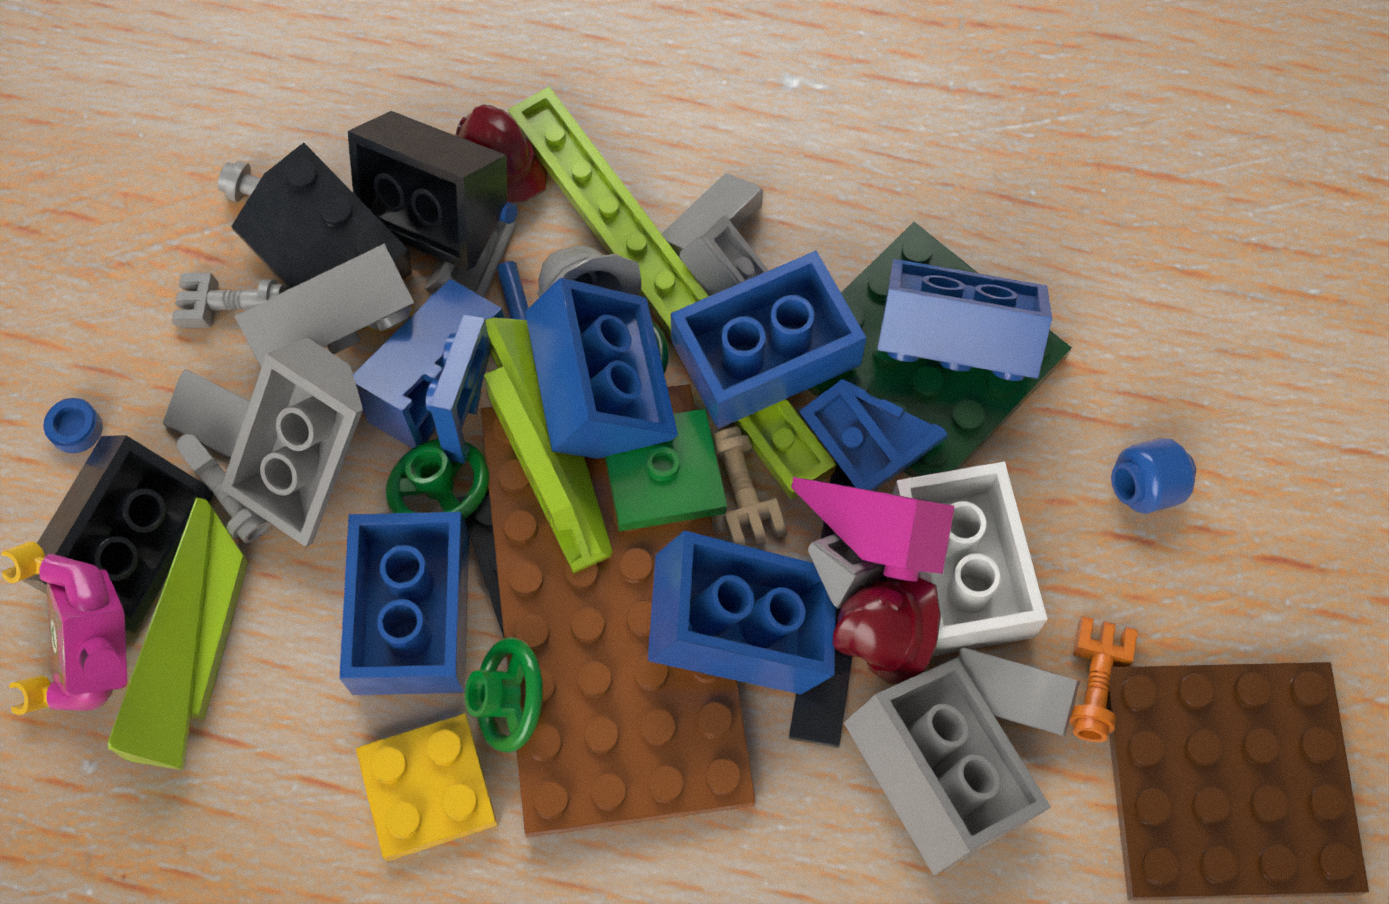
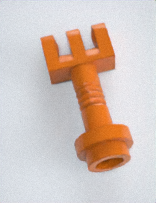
M1082 615L1077 628L1073 655L1090 659L1091 663L1084 704L1073 707L1069 723L1073 726V734L1079 739L1089 742H1104L1108 738V733L1114 731L1116 723L1115 714L1106 709L1111 667H1130L1134 660L1138 631L1137 629L1125 627L1121 635L1120 646L1115 645L1113 640L1116 626L1114 623L1103 621L1098 640L1092 639L1094 619Z

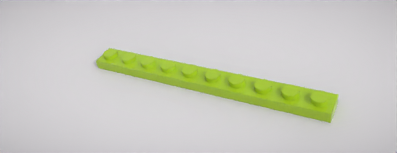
M550 86L507 109L508 113L517 121L524 138L530 143L536 157L609 255L618 254L638 262L642 285L639 296L647 298L650 311L671 338L670 313L709 297ZM787 399L733 422L736 427H740L742 435H748L753 450L790 500L799 496L791 488L793 477L822 481L835 473L836 463Z

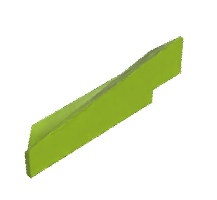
M492 317L485 320L491 346L490 354L498 369L484 374L487 395L574 574L611 557L613 553L588 468L583 456L557 453L551 450L527 320Z
M195 499L108 740V748L130 762L183 770L186 761L190 717L204 720L206 717L248 565L246 557L206 499Z

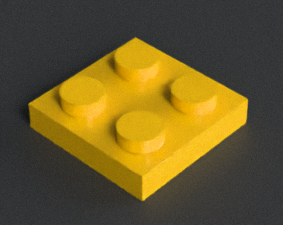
M466 713L355 748L382 857L385 861L388 862L498 826Z

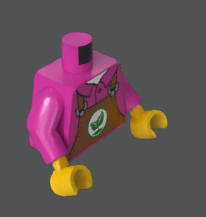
M28 541L2 551L1 555L9 557L15 564V566L2 571V576L6 581L14 584L39 574L40 579L47 582L51 672L54 681L51 683L47 677L39 675L10 683L9 688H19L24 695V703L11 706V711L14 714L23 715L47 707L53 710L91 711L100 708L109 699L113 689L127 686L124 611L105 569L100 570L92 564L54 554L45 556L40 545L33 541Z

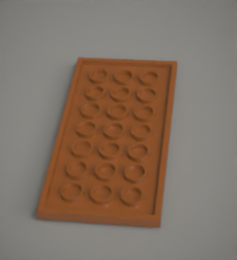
M691 384L667 387L673 414L695 410ZM493 407L480 408L486 464L489 470V495L504 638H518L531 647L538 659L543 680V702L537 727L529 741L522 748L516 750L526 838L754 807L756 801L737 680L648 661L655 556L683 531L715 538L711 516L619 532L604 457L598 459L584 457L613 553L611 557L573 574ZM511 654L506 656L507 667H509L510 660L512 657ZM523 676L520 685V706L522 709V713L524 711L526 698L525 676Z

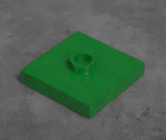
M706 409L675 413L674 419L678 436L671 441L604 457L619 532L726 514L727 502Z

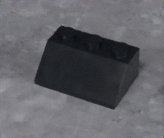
M389 111L348 130L353 193L400 242L466 271L474 268L501 216L502 209L508 202L506 155L393 111Z
M304 142L263 174L231 226L232 230L288 289L385 244L402 279L404 280L412 273L409 250Z
M101 436L37 544L43 549L45 556L54 554L95 565L100 570L105 569L123 607L125 631L135 634L169 574L195 499H206L210 503L214 494L204 483L129 436ZM39 574L22 580L47 594V582L42 581Z

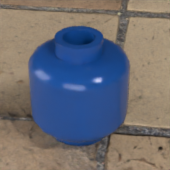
M1153 439L1132 445L1121 451L1112 470V487L1121 502L1136 512L1150 514L1177 506L1188 500L1194 490L1196 465L1184 447L1173 439Z

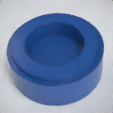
M68 398L59 401L49 409L44 418L43 428L46 437L56 448L65 453L73 454L91 448L100 438L103 424L100 415L90 403L79 398Z

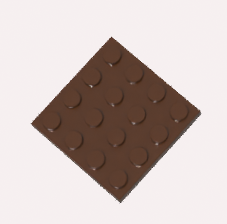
M1331 662L1111 667L1106 709L1113 712L1116 716L1115 729L1109 733L1128 901L1363 895L1369 892Z

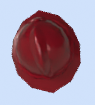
M483 104L475 107L467 117H463L460 120L455 136L506 155L508 202H526L546 191L547 170L534 154L528 140L524 138L517 121L503 109Z
M888 577L883 582L875 581L869 587L856 592L843 603L840 609L838 623L832 637L834 648L843 654L860 657L867 662L869 671L888 684H899L921 674L928 667L937 646L941 613L936 584L918 577V581Z

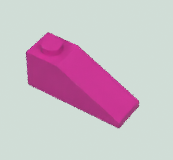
M793 477L791 488L862 560L885 565L884 576L918 581L919 571L943 574L955 506Z

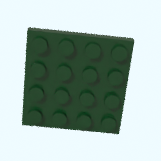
M913 222L841 292L867 337L861 366L807 389L815 397H819L843 379L864 389L866 393L880 400L885 399L903 408L905 412L923 421L942 427L948 434V438L904 470L911 478L960 469L1068 357L1072 349L1071 346L1049 330L1038 379L1024 376V379L1020 381L1002 379L995 376L992 370L971 367L969 371H955L943 367L940 361L920 357L914 362L899 361L889 357L886 351L877 350L893 259L978 273L917 223Z

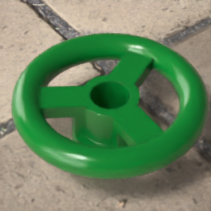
M439 439L430 440L414 447L400 458L388 477L386 501L391 513H416L406 506L402 496L425 494L430 499L438 500L444 512H461L463 519H466L481 504L488 490L489 470L485 457L475 446L465 441L466 446L469 447L467 461L473 470V483L466 497L459 503L452 493L454 487L453 477L463 463L449 461L445 452L441 449Z
M514 637L504 638L489 649L483 659L480 670L473 671L468 677L464 693L467 711L471 716L477 717L482 735L488 744L500 752H514L522 748L529 741L537 727L543 702V680L538 659L527 643ZM511 654L512 657L507 672L497 671L502 660ZM523 676H525L526 698L524 711L522 713V709L520 706V685ZM494 717H506L510 735H504L499 730Z

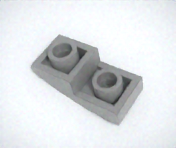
M961 647L958 659L994 716L1066 736L1080 681Z

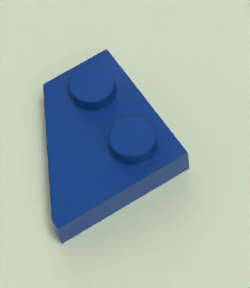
M463 314L457 333H450L447 337L443 351V371L440 379L434 378L431 381L426 396V409L432 413L441 449L445 452L449 461L464 464L468 457L469 447L465 444L462 428L468 413L477 415L482 382L491 350L485 318Z
M843 379L799 411L855 488L871 491L878 490L948 438V434L942 427L923 421L905 412L903 408L885 399L880 400L866 393L864 389Z

